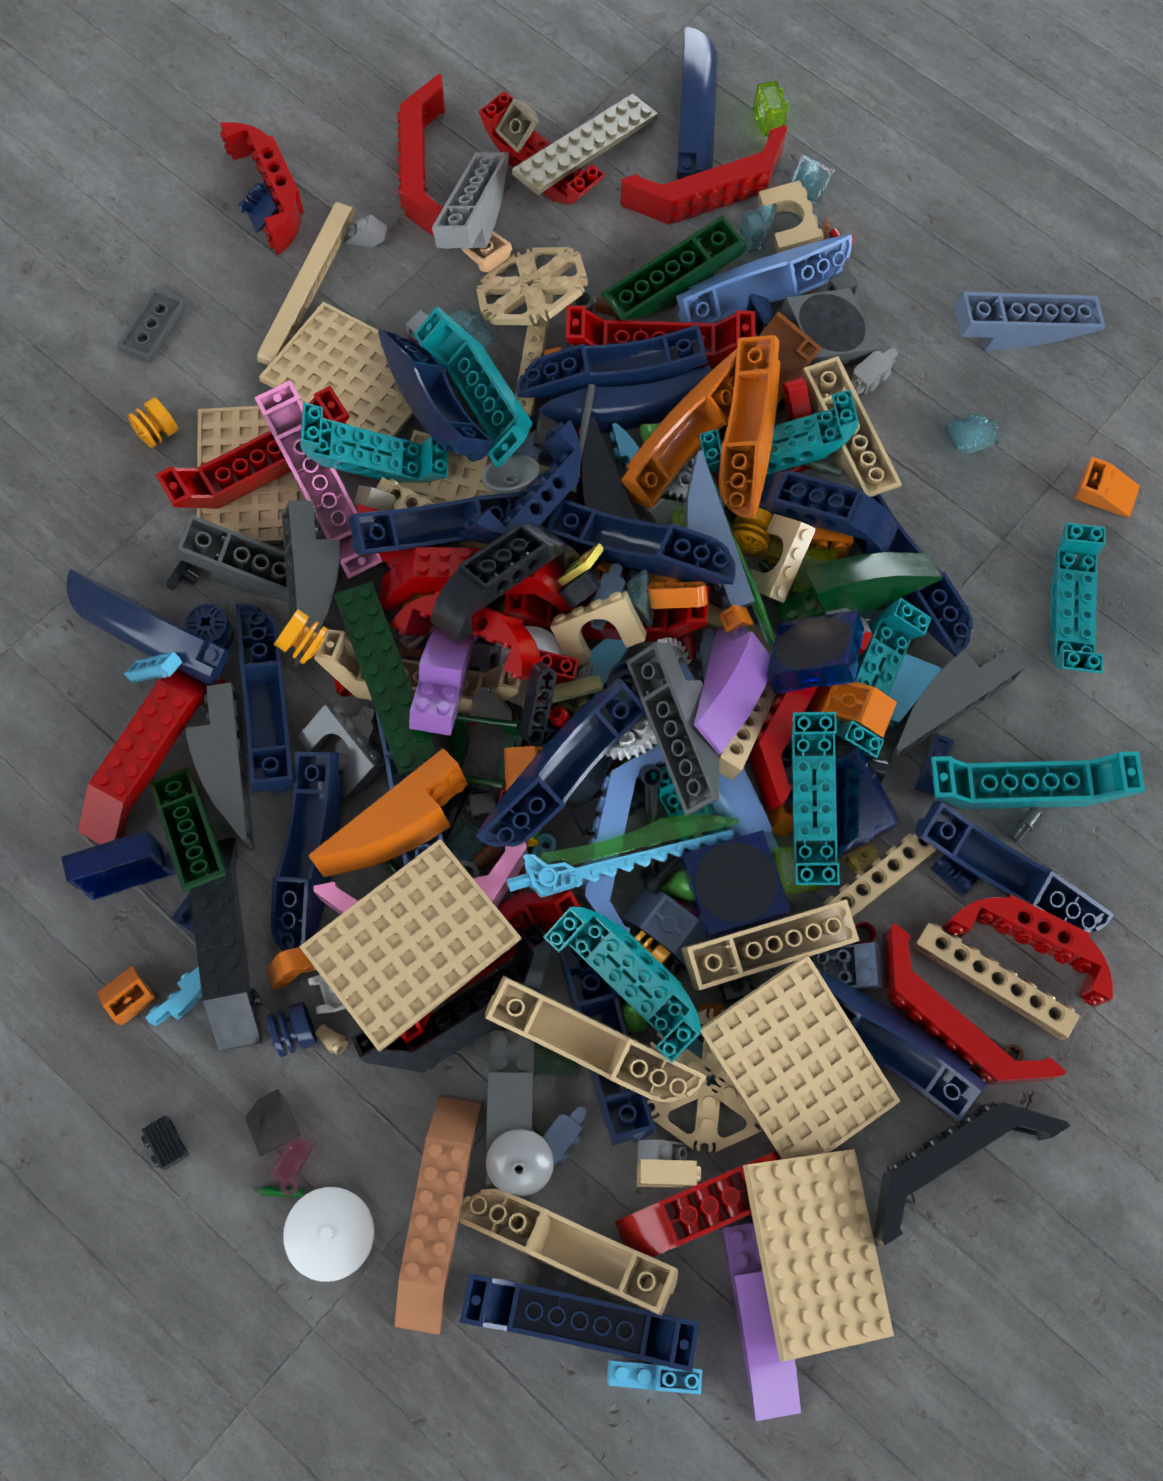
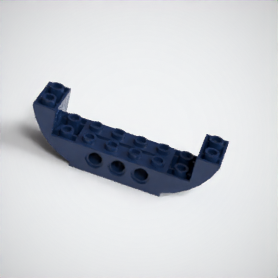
M571 420L565 424L560 422L554 429H550L544 435L546 439L541 445L555 460L549 464L550 469L548 471L545 470L537 478L539 481L536 484L533 483L526 490L527 494L521 496L514 503L516 505L514 509L508 510L503 515L504 520L500 522L489 510L482 514L479 511L463 523L464 529L459 533L460 535L479 543L490 544L520 523L522 525H540L579 481L577 476L581 461L580 443Z
M788 470L786 472L766 474L759 508L765 509L773 515L777 514L809 525L867 540L866 554L889 551L898 526L892 515L876 500L862 493V490Z

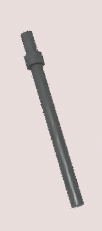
M589 384L587 388L578 438L581 451L580 469L577 476L579 480H581L582 457L596 387L593 384ZM578 483L570 490V494H576Z

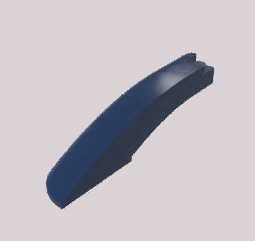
M685 27L677 179L713 168L717 52L712 41L704 33L690 27Z
M708 365L683 375L654 383L621 387L596 386L590 419L595 418L601 433L611 432L613 423H617L624 430L640 428L643 422L645 424L660 423L712 370ZM588 387L557 397L542 405L536 416L532 414L530 417L533 424L529 432H533L538 428H545L548 432L550 429H554L560 422L565 424L569 420L572 421L577 432L578 427L581 426Z
M881 495L872 496L871 498L880 503L892 515L898 526L888 552L923 553L902 528ZM853 537L863 554H866L867 540ZM935 565L942 576V580L900 598L931 617L927 631L956 657L968 646L971 640L972 617L967 605L945 571L942 572Z
M562 499L556 506L546 529L571 546L579 554H584L600 543L604 551L597 560L610 564L618 563L622 567L688 581L733 585L735 580V561L729 553V549L721 541L673 523L667 525L633 520Z
M617 678L604 692L599 691L554 735L518 776L475 834L478 839L494 847H514L531 839L566 806V801L590 770L646 714L642 702L624 681Z
M818 970L875 1062L920 1090L960 1122L987 1086L986 1082L970 1071L972 1066L897 1012L850 985Z

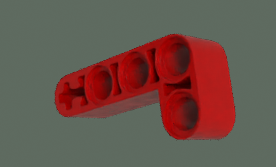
M798 377L783 383L782 390L788 422L812 415L804 378Z

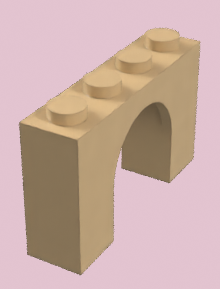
M800 180L759 191L758 204L763 217L782 212H792L802 219L801 224L797 227L774 234V247L777 253L823 240L822 229H819L817 226V216L812 213V203L807 200V190L805 187H802Z
M777 514L773 515L766 532L782 539L783 553L778 564L767 573L750 568L748 575L756 593L782 603L785 602L814 535L815 528L797 520Z
M627 591L622 593L615 592L604 600L597 599L584 608L579 606L566 615L564 613L554 617L550 627L564 656L579 659L578 666L588 663L592 653L581 631L582 626L590 620L603 619L612 623L618 630L626 648L644 642L646 638V631Z
M641 1159L640 1163H637L636 1187L689 1189L701 1181V1166H697V1161Z

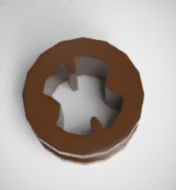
M1009 1044L1004 1049L1007 1054L1010 1051H1013V1054L1014 1052L1017 1054V1057L1014 1059L1015 1061L1023 1059L1024 1053L1020 1046Z

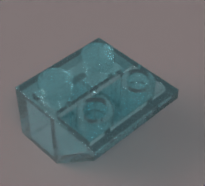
M776 203L742 213L739 235L744 240V250L746 253L763 249L773 229L777 209Z
M979 413L970 414L965 419H954L951 423L945 425V430L955 450L964 455L999 444L997 422Z

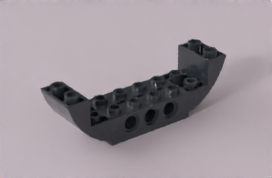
M520 523L458 565V569L442 588L433 607L430 621L458 644L473 633L472 615L551 560L567 568L577 561L580 556L576 550L544 526L538 524L522 525Z

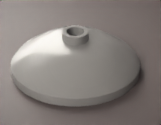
M511 455L500 468H496L493 462L487 465L482 473V481L487 489L498 494L521 492L537 481L540 475L539 464L528 456Z
M513 1129L499 1135L491 1144L486 1157V1170L494 1186L502 1192L511 1193L517 1197L529 1196L541 1190L549 1181L554 1165L551 1148L545 1139L539 1134L526 1129ZM521 1165L523 1170L517 1171L515 1167Z

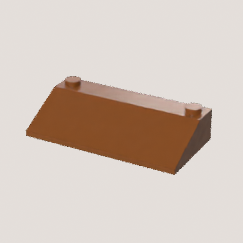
M779 311L759 335H775L779 340L778 360L780 361L777 404L784 397L782 384L798 378L802 374L803 368L807 367L822 349L821 346Z

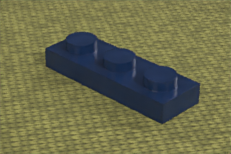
M937 733L934 734L914 789L934 796L930 758L949 756L955 740Z

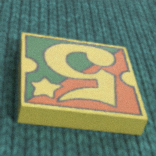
M599 543L582 554L577 561L569 565L557 580L561 586H564L590 569L604 551L602 545Z

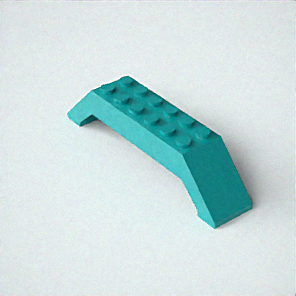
M436 306L413 335L421 347L425 348L444 365L486 434L494 441L493 448L488 452V455L496 468H500L525 441L533 423L482 344Z
M1139 751L1118 752L1092 760L964 763L953 759L952 756L930 758L935 799L965 810L1085 807L1145 792Z

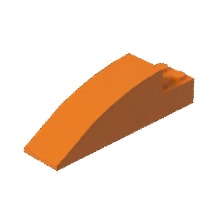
M444 748L441 749L310 853L308 856L322 876L328 877L368 868L394 859L433 839L449 828L450 824L441 806H444L448 800L457 793L462 792L468 785L459 764Z

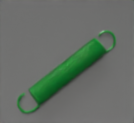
M262 1186L261 1196L303 1197V1188Z

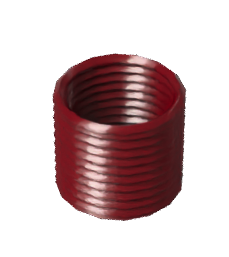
M864 921L856 924L855 928H865L871 937L869 942H861L859 940L854 942L853 945L872 943L876 938L874 926Z

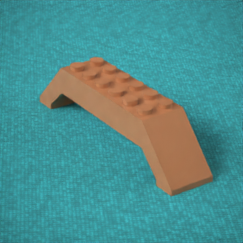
M442 1096L438 1097L426 1136L399 1275L395 1327L440 1335L447 1282L472 1146L479 1124L482 1103Z

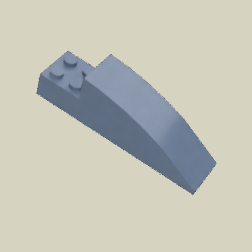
M963 292L954 304L960 336L982 337L984 350H1006L1044 345L1106 328L1098 296Z
M700 450L696 455L684 506L683 527L714 537L729 549L736 567L733 585L713 583L715 592L720 594L721 600H719L722 611L727 610L734 604L748 609L755 600L703 451Z

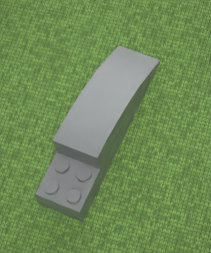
M481 152L473 155L432 226L437 248H487L500 210L509 152Z

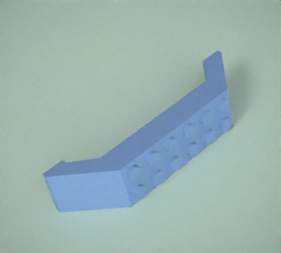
M658 745L653 747V749L647 750L646 754L642 753L638 757L612 770L602 780L600 791H603V796L598 799L596 811L599 812V815L594 819L591 830L595 833L594 837L589 840L587 852H590V856L585 860L583 866L620 856L635 781L639 778V771L646 764H653L660 768L665 763ZM600 873V879L596 882L583 878V884L579 886L578 893H581L580 899L586 908L600 913L617 924L620 923L630 932V928L624 926L610 902L615 875L610 877Z

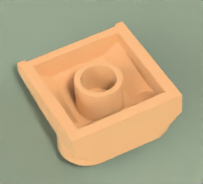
M493 231L487 248L462 249V251L478 264L481 271L490 272L510 257L512 246L510 242Z

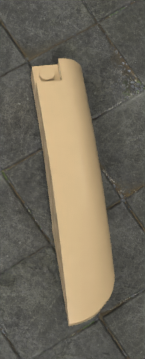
M505 976L502 977L486 1009V1019L654 1101L676 1102L678 1099L686 1096L689 1097L700 1088L707 1075L677 1060L671 1063L660 1051Z
M499 1189L480 1190L481 1192L463 1199L459 1223L660 1316L663 1315L670 1294L673 1295L678 1278L677 1268L600 1235L511 1193L502 1192Z

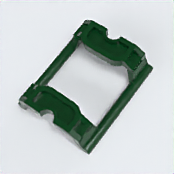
M457 713L451 736L449 735L447 743L451 745V750L448 754L459 764L460 768L465 763L470 740L466 722L498 726L508 734L507 739L501 746L496 768L498 773L497 779L464 775L468 784L504 790L506 787L504 748L524 747L525 740L519 734L520 721Z

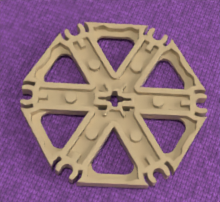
M569 247L532 248V252H530V249H526L527 252L523 255L517 252L518 257L513 254L481 279L482 285L477 286L478 289L476 290L483 319L486 321L489 319L490 323L494 325H532V320L536 325L538 324L537 320L540 318H544V321H547V315L551 319L567 307V305L583 295L582 293L585 291L583 286H588V278L581 254L578 251L574 253L573 249ZM537 256H555L546 265L537 269L535 261ZM514 264L518 266L520 277L498 276L506 271L509 266ZM576 265V275L560 276L570 267ZM487 295H504L495 303L487 304ZM544 295H563L552 304H546ZM526 301L527 311L524 314H509Z
M707 1008L697 1012L702 1025L715 1018L713 1016V1008L709 1009V1017H706ZM658 1032L656 1033L661 1038V1040L664 1038ZM704 1038L701 1058L686 1048L675 1060L705 1075H716L714 1079L720 1087L712 1083L709 1086L706 1085L707 1080L705 1079L700 1088L692 1095L678 1099L676 1102H658L647 1099L648 1104L653 1103L655 1105L654 1110L650 1111L651 1115L659 1113V1115L653 1117V1120L691 1149H693L694 1141H697V1151H700L702 1143H707L708 1152H712V1143H715L714 1152H717L761 1132L755 1126L758 1122ZM651 1041V1042H650V1045H651L654 1049H657L656 1046H657L658 1044H655L654 1042ZM697 1099L695 1130L688 1134L669 1121L668 1113ZM720 1101L746 1120V1127L743 1130L727 1137H720L718 1135Z

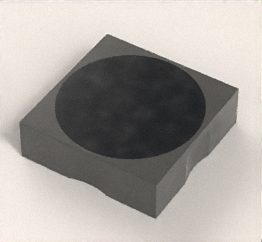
M851 288L786 297L779 310L781 314L822 347L808 366L837 356L842 365L858 364L878 350V345Z

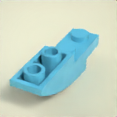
M613 423L609 437L611 443L615 444V448H613L614 457L619 460L620 466L625 465L627 473L628 469L626 466L638 452L639 448L622 427L617 423Z
M199 967L193 971L186 972L180 977L181 980L177 982L181 989L180 991L173 992L162 1005L158 1004L150 1009V1014L146 1016V1019L151 1025L156 1027L171 1015L179 1020L200 1000L202 992Z
M609 1360L607 1385L701 1394L703 1369L693 1368L692 1372L654 1363Z

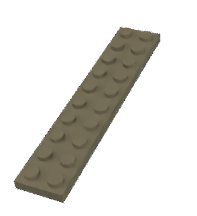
M632 93L514 167L512 175L539 195L657 119L658 113Z

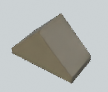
M359 485L354 504H361L379 511L393 510L396 496L372 487Z

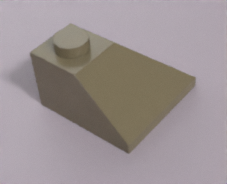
M513 99L495 131L517 153H520L538 123L537 113L526 102Z

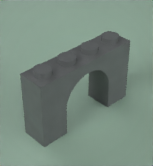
M337 703L325 704L297 738L308 752L321 751L334 735L340 736L346 742L349 750V762L341 773L343 775L342 796L344 799L355 797L385 763L381 759L380 754L372 748L368 739L356 728V724L349 719L340 705Z

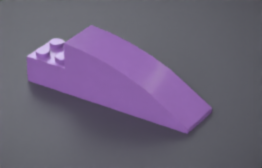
M744 625L731 633H727L724 626L716 630L694 726L718 755L725 750L751 714L766 686L775 661L752 631L747 633Z
M437 626L434 627L419 663V683L410 708L409 729L451 736L470 670L474 642L477 643L479 637L470 635L457 644Z
M754 1223L720 1228L755 1421L801 1413L796 1363L795 1359L779 1361Z

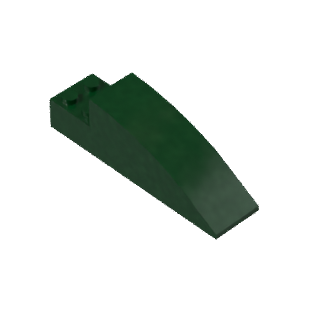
M722 215L601 292V296L621 321L662 311L678 304L676 296L688 291L690 286L713 277L714 272L743 255L744 240Z
M882 552L858 555L831 561L805 570L811 587L787 597L784 603L775 602V605L787 631L798 623L812 618L826 617V612L847 608L860 615L940 581L942 576L927 553Z
M186 767L149 781L182 891H187L225 876V865L220 847L190 768Z

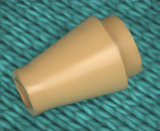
M321 1025L316 1031V1035L331 1054L339 1055L348 1045L344 1035L328 1028L326 1025Z

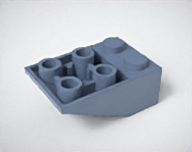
M875 942L845 945L813 955L814 965L817 970L859 991L885 989L882 946Z

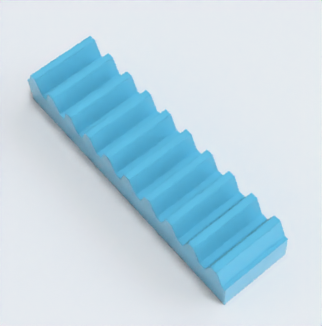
M175 652L136 660L124 675L134 684L144 682V680L151 681L152 679L166 678L173 674L182 661Z

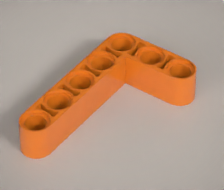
M655 575L647 586L649 606L652 609L702 607L708 604L706 583L702 581L682 582L681 579Z
M300 947L279 953L266 967L272 990L288 986L301 973L316 970Z

